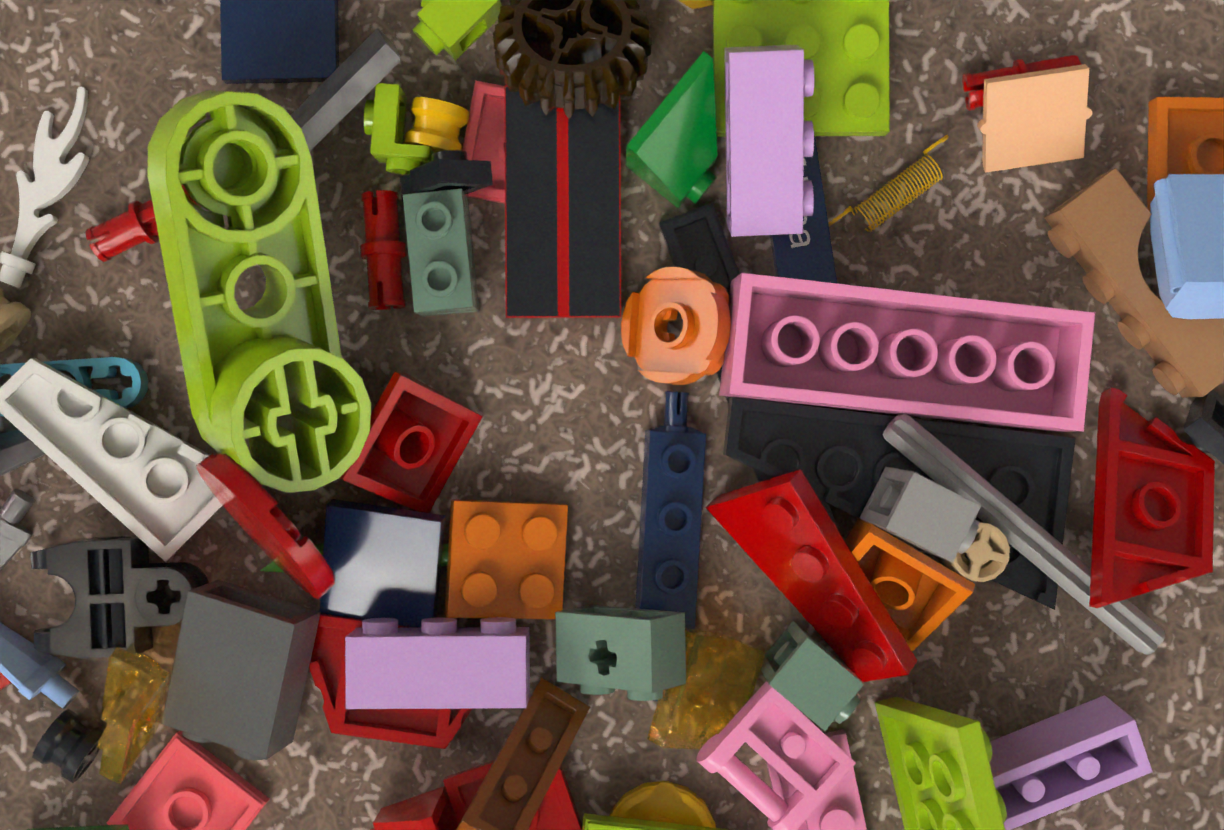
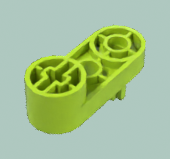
M206 90L180 99L157 123L148 144L147 176L192 416L202 439L218 454H226L259 483L286 493L314 491L339 479L359 458L370 432L371 402L363 379L341 355L313 163L302 129L282 106L259 94ZM207 112L210 113V119L195 127L192 132H188L192 126L206 118ZM181 185H184V187H185L186 190L188 191V193H189V195L191 196V198H192L196 203H198V204L201 205L203 208H205L206 210L202 209V208L199 207L197 204H195L193 201H191V200L187 197V195H186V193L184 192V190H183V188H182ZM223 215L227 216L229 225H225ZM258 264L263 269L266 277V289L262 298L254 306L241 310L234 297L235 284L238 277L247 268ZM247 438H248V440H249V446H250V451H251V453L249 452V449H248L247 444H246V442H245V439H247Z

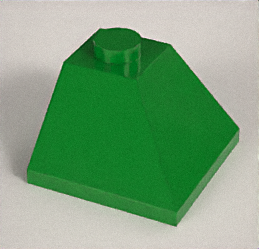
M705 51L702 52L626 146V167L678 209L687 198L696 204L717 178L710 171L718 156L714 61Z

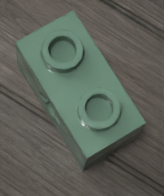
M462 189L403 194L414 313L426 317L479 311L468 197Z
M599 605L582 606L555 612L557 682L580 684V692L589 695L614 693L615 689L627 690V698L635 701L659 700L663 698V690L686 684L685 612Z
M794 620L757 663L768 684L824 731L828 729L833 721H836L838 724L844 722L853 713L861 700V695L858 694V691L863 687L864 683L842 660Z

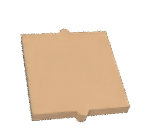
M1086 64L984 79L983 119L978 122L977 127L983 133L982 162L985 173L1084 158L1086 119L1092 116V110L1087 106L1090 68Z

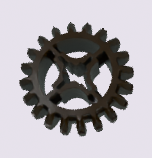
M509 0L510 5L500 6L498 24L495 25V31L493 32L496 67L499 69L500 75H504V82L508 86L509 92L519 91L520 98L525 106L540 101V108L545 116L555 107L563 108L569 120L575 109L585 108L593 118L598 110V104L602 103L615 110L620 100V95L632 97L634 89L637 87V81L644 79L648 69V56L651 55L652 38L649 37V21L646 12L639 10L640 5L637 3V0Z

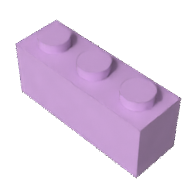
M797 45L724 48L727 226L731 236L803 234V216H812L814 206L812 181H803V157H812L814 151L812 121H804V97L813 96L814 93L813 60L804 59V49Z
M507 617L481 619L480 627H457V619L427 618L421 620V628H398V619L395 618L365 619L362 621V628H355L345 637L346 709L527 708L530 698L529 627H516V619Z
M1105 695L990 741L992 759L989 763L994 785L1001 794L1007 811L1006 821L1003 822L1005 830H1012L1152 773L1135 719Z

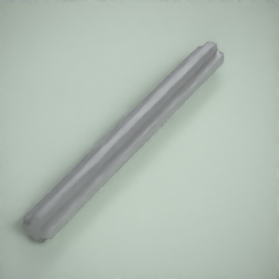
M899 414L887 425L883 432V437L936 483L980 505L981 507L976 515L979 519L1000 529L1010 545L1135 650L1149 655L1164 641V630L1128 599L1100 608L1089 607L1091 568L909 415Z

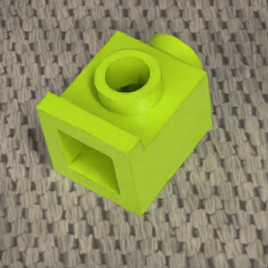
M422 0V9L417 13L420 22L412 30L436 56L444 49L456 61L498 20L500 6H502L501 0Z

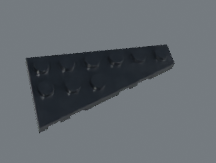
M730 397L724 455L772 478L801 469L819 500L857 518H860L885 467L912 471L935 482L884 439V430L896 416ZM914 419L1063 545L1076 438ZM977 516L975 517L976 520L983 522ZM1009 544V561L1004 571L991 581L1055 610L1058 584Z

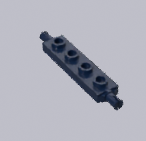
M665 391L664 425L645 430L635 608L685 612L687 664L689 662L693 663L706 434L692 427H686L689 393ZM672 688L663 690L662 700L664 702L672 701Z

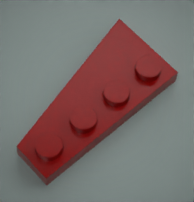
M801 469L723 493L714 498L705 507L862 682L909 675L918 660Z

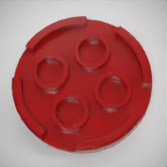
M212 453L196 465L206 485L234 520L298 586L312 597L319 599L335 585V575L315 545L306 536L299 540L301 538L300 532L277 507L278 502L239 464L226 454L214 455Z

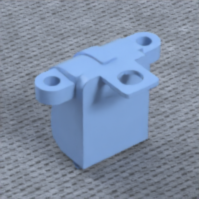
M1169 174L1167 178L1157 180L1154 183L1155 197L1150 203V235L1160 298L1166 310L1174 318H1224V174Z

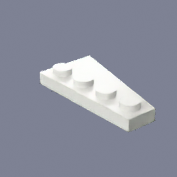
M30 358L0 388V413L165 562L222 506L196 468L198 463L210 456L209 454L42 361Z

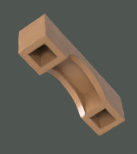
M1114 168L1096 177L1044 217L1052 228L1048 231V237L1053 246L1063 256L1067 258L1074 256L1087 273L1083 276V283L1090 294L1103 304L1109 302L1122 319L1117 323V326L1123 337L1136 349L1144 347L1157 364L1152 369V372L1159 384L1173 395L1179 393L1182 398L1204 397L1224 381V318H1174L1166 310L1163 302L1150 290L1140 270L1138 246L1142 231L1151 216V212L1118 169Z

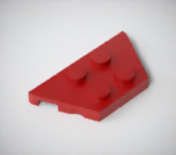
M1112 387L1101 393L1098 410L1089 607L1100 608L1213 572L1215 461L1193 444L1181 441L1175 431L1157 417L1147 421L1123 403L1127 397L1125 393Z
M320 614L309 669L315 686L321 690L324 699L322 708L331 733L446 749L472 709H346L345 637L355 628H362L363 620ZM398 625V628H414Z

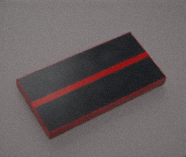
M504 85L506 318H621L620 100L615 110L602 103L598 104V110L593 118L585 108L575 109L569 120L563 108L555 107L545 116L540 108V101L525 106L520 98V92H509L508 86Z

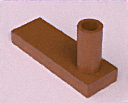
M541 678L530 695L527 708H523L457 830H528L590 706Z

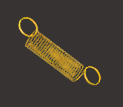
M948 134L923 151L924 156H928L935 163L941 178H939L934 165L926 157L922 156L912 166L910 165L909 168L903 170L900 175L891 179V182L889 181L888 184L879 188V191L870 195V198L867 197V200L858 204L857 207L855 206V212L858 213V209L869 224L868 228L870 230L865 228L866 231L872 232V230L878 228V225L890 219L893 214L899 212L900 209L911 203L915 198H918L924 191L933 187L936 182L942 180V172L934 159L928 155V152L949 138ZM923 158L926 159V160L930 163V165L933 167V169H934L935 172H936L937 177L934 175L932 169H931V168L929 167V165L923 160ZM917 163H919V165L922 166V167L925 169V171L927 172V174H928L929 177H930L931 182L928 180L926 174H925L924 171L917 165ZM923 164H925L930 169L934 179H932L930 173ZM914 165H915L917 168H919V169L921 170V172L924 174V176H925V178H926L928 184L925 182L923 176H922V175L920 174V172L914 167ZM911 167L920 175L925 186L922 185L919 177L911 170ZM908 170H910V172L915 175V177L918 179V181H919V183H920V185H921L922 188L919 187L917 181H916V180L914 179V177L908 172ZM905 172H906L908 175H910V177L915 181V183H916V185H917L919 191L916 190V187L914 186L913 182H912V181L910 180V178L905 174ZM902 174L910 181L915 192H913L909 183L902 177ZM899 177H901V179H903V180L906 182V184L909 186V188H910V190H911V192H912L911 195H910L909 190L907 189V187L905 186V184L899 179ZM896 179L905 187L906 191L909 194V197H907L904 189L900 186ZM893 181L901 188L906 199H904L900 190L893 184ZM890 184H892V186H894V187L896 188V190H897V191L899 192V194L901 195L903 201L900 200L898 194H897V193L895 192V190L890 186ZM887 186L895 193V195L897 196V198H898L900 204L897 202V200H896V198L894 197V195L889 191V189L887 188ZM884 188L891 194L897 206L894 205L890 196L884 191ZM881 191H883V193H885L886 196L890 199L894 208L891 207L890 203L881 193ZM878 193L886 200L891 210L888 209L885 202L879 197ZM875 195H876V196L881 200V202L884 204L885 208L887 209V212H885L883 206H882V205L880 204V202L875 198ZM872 198H874L876 202L880 205L885 215L882 214L879 207L872 200ZM869 200L876 206V208L881 214V217H879L877 211L870 204ZM866 202H867V203L871 206V208L875 211V213H876L878 219H876V217H875V215L873 214V212H872V211L870 210V208L866 205ZM863 205L871 212L872 216H873L874 219H875L874 222H873V220H872L870 214H869V213L865 210V208L863 207ZM851 206L846 208L843 213L828 223L829 227L850 211L855 215ZM860 207H861V208L866 212V214L869 216V218H870L872 224H870L869 220L867 219V217L865 216V214L861 211Z

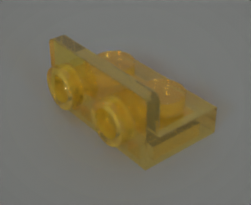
M685 628L686 684L663 690V698L658 700L647 740L662 748L700 750L711 737L723 730L753 696L763 663L764 652L728 635Z
M119 647L110 655L102 703L103 714L101 717L103 721L107 722V725L99 739L97 748L103 750L99 774L121 784L159 726L169 672L161 669L160 665L149 656L139 653L132 654Z

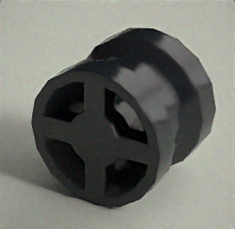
M68 708L54 720L43 734L33 752L32 758L43 765L55 764L60 767L61 776L74 783L90 767L109 734L99 727L87 728L81 724L80 716Z

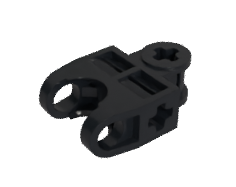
M137 536L93 537L30 552L31 569H48V575H55L64 579L71 586L75 596L74 610L67 621L59 626L34 631V648L45 653L75 658L137 656L153 648L152 626H170L182 621L188 591L209 583L208 579L200 568L191 563H149V547ZM169 586L174 591L180 590V601L176 602L175 597L166 596L165 587Z

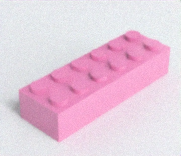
M741 273L731 280L728 304L731 330L724 352L725 359L722 365L719 396L897 415L907 414L915 417L1056 432L1084 431L1095 320L1094 312Z

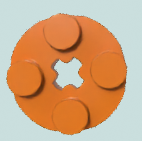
M665 267L655 270L646 277V279L651 280L644 285L640 293L632 292L624 307L621 321V337L627 356L635 357L638 366L644 370L638 371L645 378L658 383L685 385L696 382L704 375L715 374L724 363V352L731 330L728 306L729 294L726 288L719 283L713 282L705 274L682 267ZM679 311L681 319H683V328L681 334L676 339L675 334L667 332L668 321L676 320Z

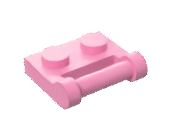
M767 681L723 730L711 737L702 746L696 758L697 762L709 773L718 772L768 817V826L772 830H797L856 764L853 759L801 711L772 688ZM745 742L797 789L790 798L783 800L734 755Z

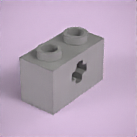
M885 467L860 519L923 551L953 562L957 553L962 554L967 551L974 541L979 528V521L975 517L981 506L915 472Z

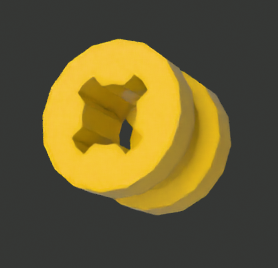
M428 97L413 98L411 111L415 116L413 128L405 133L403 144L430 146L434 153L447 150L461 151L462 145L458 140L460 128L468 123L470 112L461 106Z

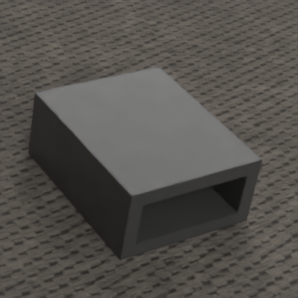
M215 580L189 590L161 724L183 731V736L189 740L202 743L215 742L233 748L237 756L248 760H267L291 744L294 740L321 612L221 580Z

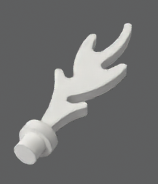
M84 87L77 89L74 110L65 129L57 139L52 138L54 115L49 111L43 112L34 144V182L31 181L27 173L21 170L16 173L20 200L18 227L11 254L3 251L0 253V263L3 264L0 270L1 282L20 288L25 274L33 273L36 264L28 261L27 258L38 239L58 222V218L51 214L39 218V212L65 196L78 182L89 162V157L80 152L70 162L64 163L67 154L77 141L84 123L88 104V91Z

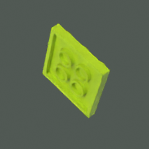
M713 0V61L717 137H726L724 48L797 45L804 49V59L813 60L814 93L813 96L804 97V121H812L814 136H886L890 132L889 0Z
M899 697L874 702L904 830H1005L1003 822L1007 818L1006 806L1001 794L994 785L989 763L992 759V747L986 732L980 725V721Z

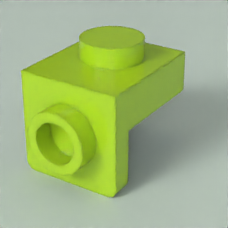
M378 83L375 86V99L366 100L364 108V132L366 135H372L370 153L378 162L386 163L387 172L409 175L410 170L431 162V155L434 151L430 146L403 144L407 96L399 84Z

